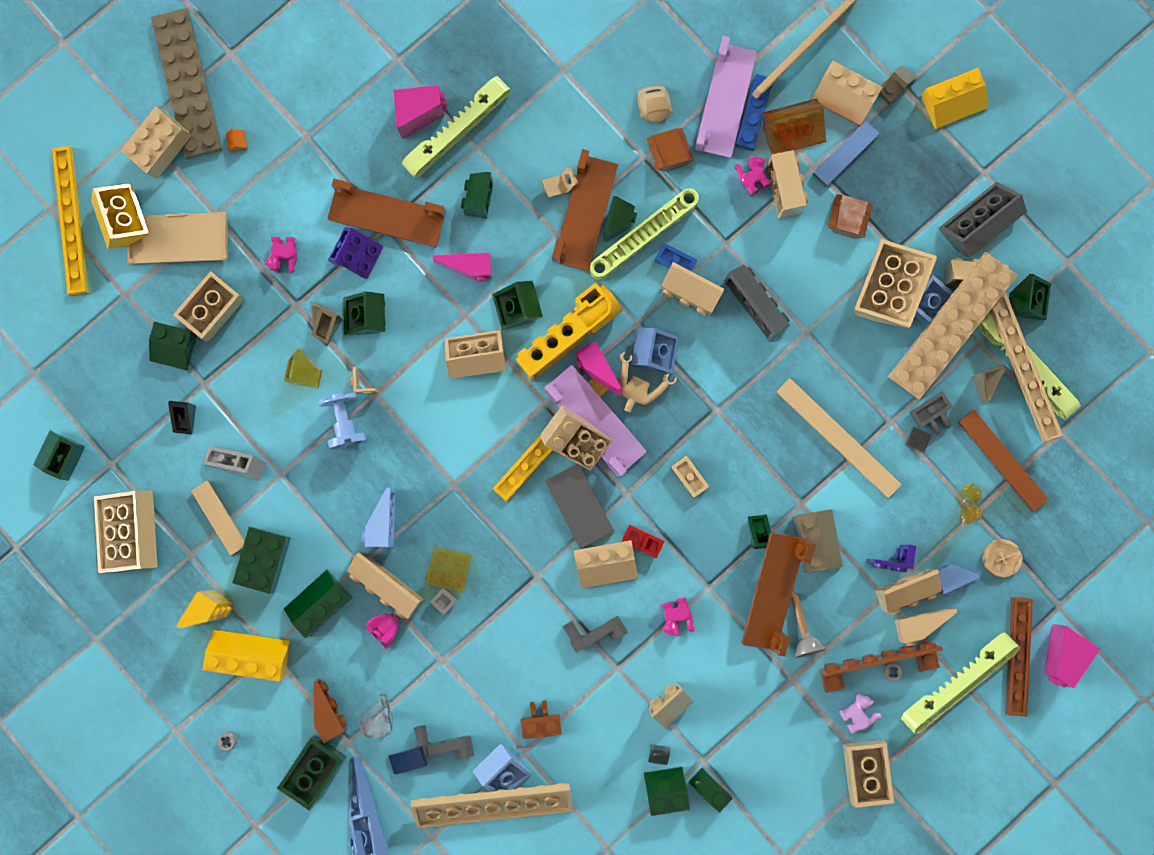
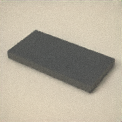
M579 464L545 480L580 549L614 532Z

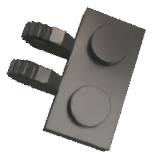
M942 391L911 410L909 414L919 428L929 423L933 432L939 435L941 430L934 419L939 417L942 425L946 429L950 428L951 424L944 413L953 408V406Z

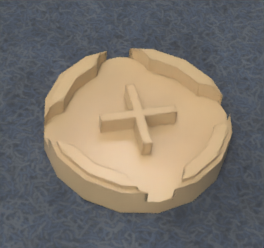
M1006 539L993 540L987 544L982 555L983 565L986 570L993 576L1001 578L1017 573L1023 560L1019 547Z

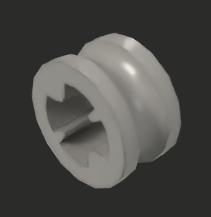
M889 663L884 667L883 674L886 679L897 681L902 676V669L897 664ZM890 667L892 669H894V667L897 669L895 671V673L897 674L895 677L893 675H891V677L888 675L890 673V671L888 670Z
M228 731L221 734L217 740L218 747L224 751L231 750L237 743L236 735ZM224 737H225V739H226L227 737L230 738V741H229V742L231 743V746H230V744L224 745V742H225V740L223 739Z

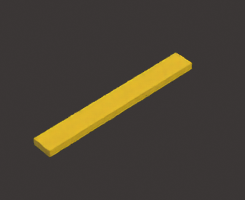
M71 146L52 148L67 293L69 296L87 294L89 290L73 148Z
M593 379L588 382L600 398L608 390ZM541 436L493 487V490L506 502L553 451L544 445Z

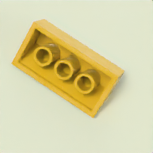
M214 630L205 650L202 670L282 681L286 675L291 641Z

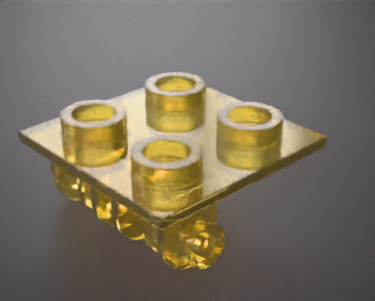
M972 483V485H964V488H962L961 498L971 499L961 500V502L971 503L970 506H961V508H970V510L961 509L960 519H962V523L977 524V520L981 519V509H978V501L982 500V490L979 489L978 485Z
M434 547L430 568L426 576V585L464 592L472 554Z

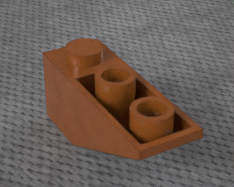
M319 678L314 681V727L322 742L325 743L345 732L348 724L343 715L340 716L338 713L336 700L330 698L327 692L329 691L328 685Z

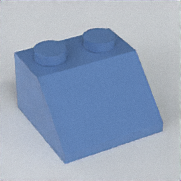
M638 327L631 365L642 369L673 374L679 336L657 328Z

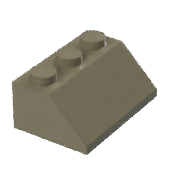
M832 509L794 515L797 537L806 538L816 544L811 563L802 562L804 573L841 567L842 560Z

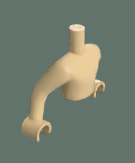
M623 352L619 356V360L622 362L619 385L621 386L623 396L628 399L623 410L630 413L635 403L647 405L659 397L668 385L676 382V377H673L672 382H669L667 379L669 373L663 377V382L650 394H647L650 383L635 376H632L627 383L629 362L632 360V355L625 361L623 359L625 352Z

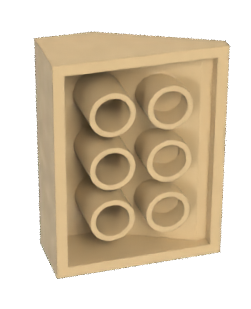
M881 239L856 303L855 315L875 322L910 328L937 256Z
M129 491L95 496L98 573L158 568L153 491Z

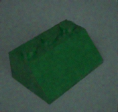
M326 569L284 608V611L304 638H309L353 597Z

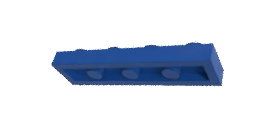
M755 75L735 145L737 147L754 151L772 86L757 99L752 94L767 78L766 76Z

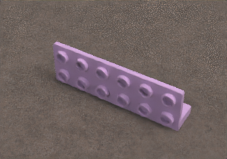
M723 36L694 150L731 158L757 52L732 46L729 44L730 37Z
M574 366L568 367L543 389L558 408L563 405L574 411L613 440L601 458L618 477L622 476L633 463L646 453L644 447Z

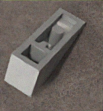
M213 446L209 447L203 462L204 465L258 481L261 480L267 464L254 455Z

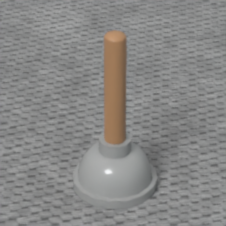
M796 592L792 593L791 601L801 632V640L796 645L795 657L799 658L825 651L826 647L822 645L821 641L816 637H812L811 632L808 631L798 594Z

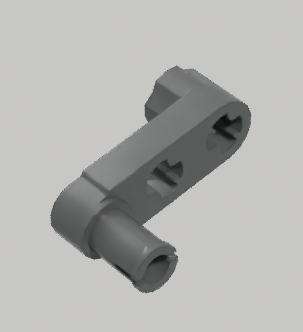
M619 616L610 619L586 635L580 634L573 620L562 626L570 638V644L576 653L608 633L613 641L628 633Z
M426 725L414 727L417 741L416 747L422 746L425 757L450 751H456L457 759L474 756L471 736L431 743L428 741Z

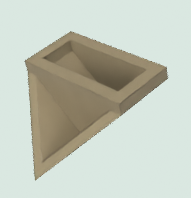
M311 302L312 336L328 344L343 319L322 305Z
M1005 366L986 370L972 376L982 403L990 402L1006 369Z

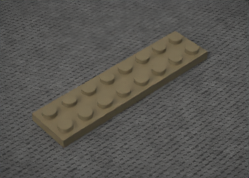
M184 8L151 17L175 120L192 134L182 148L184 157L190 159L222 151L223 148L189 10Z

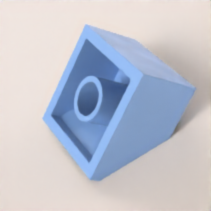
M502 744L495 748L472 771L481 785L490 792L500 789H517L532 775L521 761Z

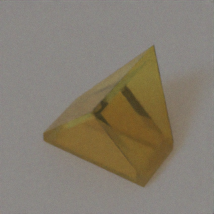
M297 347L287 363L284 381L293 385L319 389L322 370Z

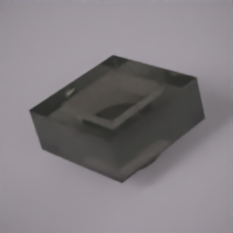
M913 427L905 445L924 453L932 435Z

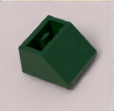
M50 430L33 466L57 479L69 481L85 446Z

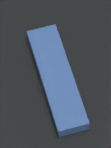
M865 121L813 175L827 187L880 133Z

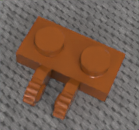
M547 700L542 701L541 704L544 716L536 717L535 702H530L531 717L521 718L523 739L562 735L560 714L548 715Z

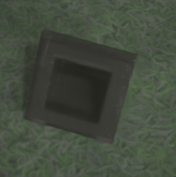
M650 744L648 762L667 765L670 757V747Z

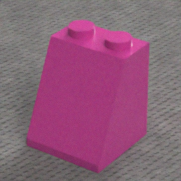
M439 85L393 90L396 125L401 138H407L445 116L444 109H447V101L444 91L441 92Z
M1053 624L1050 632L1044 674L1050 677L1048 681L1055 686H1061L1064 689L1066 687L1074 689L1100 649L1068 626Z

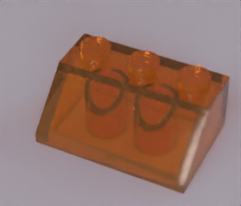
M817 98L762 112L764 131L771 155L826 142L824 108Z

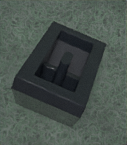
M169 401L173 433L192 435L196 405L188 402Z

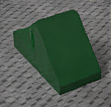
M767 514L749 516L748 525L751 534V547L755 550L766 548L771 533Z

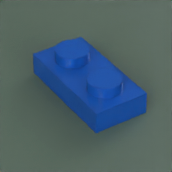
M663 243L655 261L668 268L674 262L692 272L697 259Z

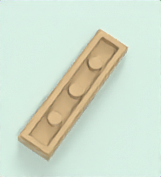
M205 481L191 490L229 555L232 556L242 550L245 539L211 483Z

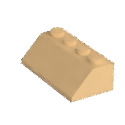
M358 552L347 570L352 580L366 585L364 588L372 595L376 593L381 597L380 602L387 607L391 605L395 608V613L402 619L405 617L407 619L411 618L425 600L365 552Z

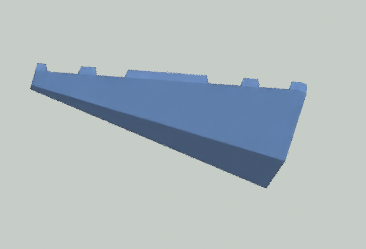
M351 758L353 775L350 776V782H353V793L349 795V826H351L352 838L348 839V845L352 846L351 855H388V848L361 758Z

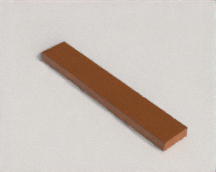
M972 410L958 422L1032 512L1049 500L975 410Z
M1011 597L1009 637L1020 647V650L1008 661L1006 715L1027 717L1033 599Z

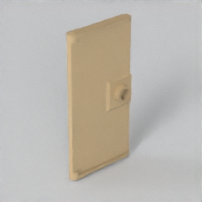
M184 213L143 216L149 234L129 245L127 254L128 265L227 261V213Z

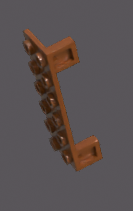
M582 149L577 166L576 179L578 183L572 189L559 240L557 239L554 248L553 263L587 272L590 270L616 176L617 163L590 157L589 151Z
M333 178L332 187L335 192L328 214L329 221L437 247L446 215L444 206L426 201L425 205L357 189L350 182Z
M770 533L741 642L743 645L771 649L778 656L786 657L790 638L782 632L800 562L811 563L816 544L802 537Z
M928 641L919 643V647H901L898 652L892 650L882 651L880 656H874L873 654L864 655L862 660L846 659L840 665L835 662L825 664L824 668L819 669L824 691L827 693L845 689L842 673L911 657H916L918 668L921 672L940 668L936 652L943 651V648Z

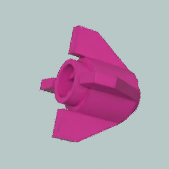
M385 613L371 618L366 623L365 630L371 633L387 649L392 644L396 631L400 627L398 624L399 619L393 613L390 615Z

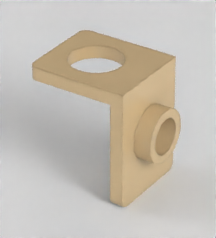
M567 167L561 175L544 179L541 183L547 196L551 198L569 193L578 182L572 168ZM568 174L571 177V184L568 182L567 179Z
M356 366L353 367V375H350V385L353 387L356 394L378 393L376 388L359 389V369Z

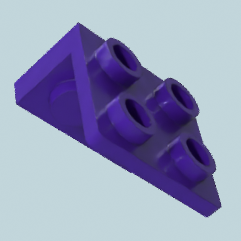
M344 227L328 261L335 265H341L358 276L367 279L383 246L353 228Z
M909 544L900 545L895 554V559L898 560L897 563L878 559H867L866 563H871L873 568L887 569V566H890L891 571L907 572V569H913L916 546Z

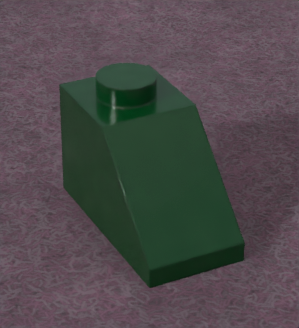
M702 767L689 780V783L719 813L733 799L731 794Z

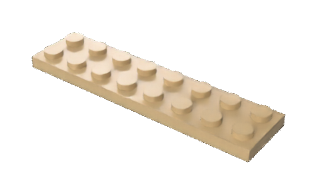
M985 252L888 377L920 400L1018 275Z
M569 783L411 800V809L417 829L573 812Z

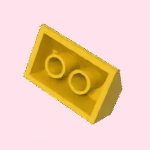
M979 68L928 87L921 95L935 130L988 108L986 84Z
M132 183L93 189L91 201L108 250L127 247L149 234Z
M214 590L199 591L192 599L176 627H190L226 618L232 610L230 606L233 602Z

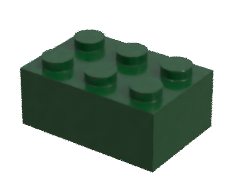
M249 527L232 584L268 594L275 593L291 537Z
M314 735L309 739L277 789L310 811L347 756L328 743H323L319 737Z

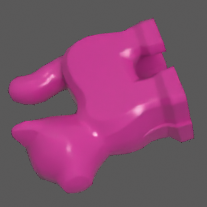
M750 156L748 160L752 171L744 173L739 164L734 166L741 185L750 196L758 193V188L755 187L757 184L763 190L772 183L766 177V173L763 170L765 160L757 156Z
M271 237V256L265 260V265L270 270L279 273L281 268L280 260L289 261V272L294 273L298 255L296 238L286 237L287 243L282 245L283 240L280 237Z
M685 597L675 600L678 604V607L675 608L672 607L670 601L661 604L662 608H664L666 624L663 627L664 633L670 636H679L678 621H686L687 629L690 632L695 631L691 610L687 606Z

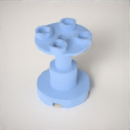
M356 392L345 394V396L343 393H337L332 395V399L323 398L318 400L320 407H334L337 423L333 425L336 438L327 441L330 450L342 449L345 446H355L366 442V434L355 433L353 421L348 420L345 403L356 400Z

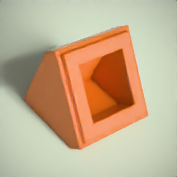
M230 129L225 134L229 152L248 149L244 130Z

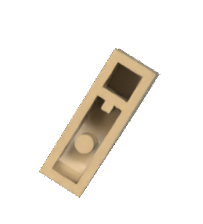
M956 608L894 619L899 642L906 643V646L918 644L917 641L926 638L957 613Z

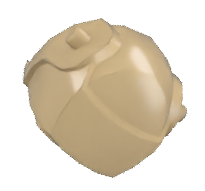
M650 86L637 92L638 108L641 113L640 118H644L647 122L659 123L668 118L670 113H673V108H670V97L664 86Z

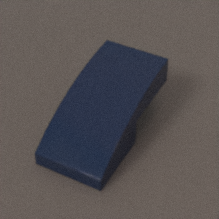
M422 746L388 756L394 775L428 765Z

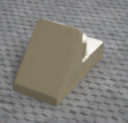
M902 65L881 85L882 89L879 95L890 104L916 77Z

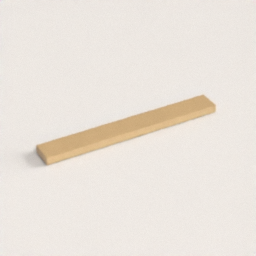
M845 0L755 89L752 95L756 99L759 98L857 0Z
M1005 292L990 312L1042 442L1046 443L1063 437V434Z
M789 378L776 391L786 403L886 498H889L902 485L793 380Z

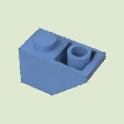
M944 565L938 568L942 589L939 593L947 594V596L958 592L957 588L963 585L965 588L975 584L974 580L980 577L974 572L955 565Z

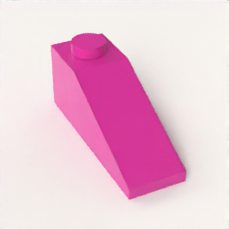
M490 252L433 255L434 263L476 280V282H487L488 279H492Z
M596 341L575 351L577 356L575 362L579 370L583 368L587 376L617 396H623L621 386Z

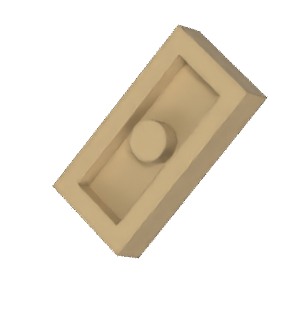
M687 455L671 466L693 498L709 487Z

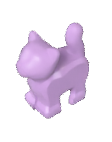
M861 693L856 695L854 704H851L845 710L838 711L844 721L851 718V724L846 725L851 734L868 728L877 719L882 717L881 713H874L871 717H867L863 710L873 705L874 701L869 696Z

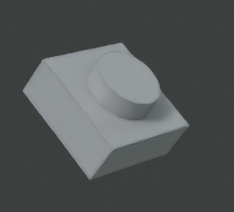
M444 587L430 600V603L443 615L457 602V599Z

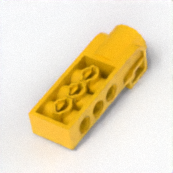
M594 283L575 298L573 314L572 312L568 313L563 317L561 324L558 326L554 324L547 330V335L543 338L539 336L532 342V347L528 350L524 348L517 354L518 358H516L518 366L531 382L534 381L589 336L595 334L623 311L621 305L604 285L599 287L597 283ZM595 295L597 299L589 304L588 300ZM565 331H571L573 333L571 336L563 335ZM553 342L558 344L555 348L548 347ZM536 354L542 355L540 360L536 361L533 359Z

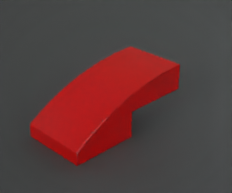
M631 525L628 526L621 541L632 540L633 548L656 559L665 542Z

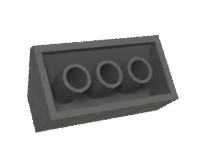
M996 182L940 226L939 230L956 251L970 258L1027 212L1023 196Z
M743 264L729 272L724 282L768 341H771L790 326L788 323L789 318L784 312L781 313L778 310L777 302L772 297L769 298L765 293L767 291L765 286L761 282L758 283L756 281L753 270Z

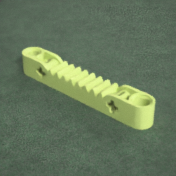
M498 76L493 77L475 94L474 102L470 101L471 107H464L465 113L459 111L460 117L454 116V123L448 121L449 127L443 126V133L437 131V138L432 136V141L426 140L420 143L405 157L402 165L414 178L421 176L510 94L511 89Z
M689 188L675 196L594 259L590 266L591 276L595 280L606 279L627 260L636 255L638 251H641L650 242L654 241L656 237H659L668 228L692 212L699 200L698 193L694 189ZM691 197L694 202L688 204L684 201V198ZM601 265L605 268V271L597 273L594 270L595 267Z
M989 311L977 328L993 345L1001 346L1000 350L1002 351L1005 347L1002 339L999 337L1000 334L992 314ZM1028 347L1053 411L1060 418L1067 420L1081 407L1079 401Z
M1006 633L1000 634L980 651V658L975 657L976 664L969 662L970 669L963 667L964 673L957 672L958 678L951 677L952 683L945 682L946 688L939 687L940 693L932 692L934 696L922 697L904 712L901 720L914 734H919L1014 657L1020 650V647Z

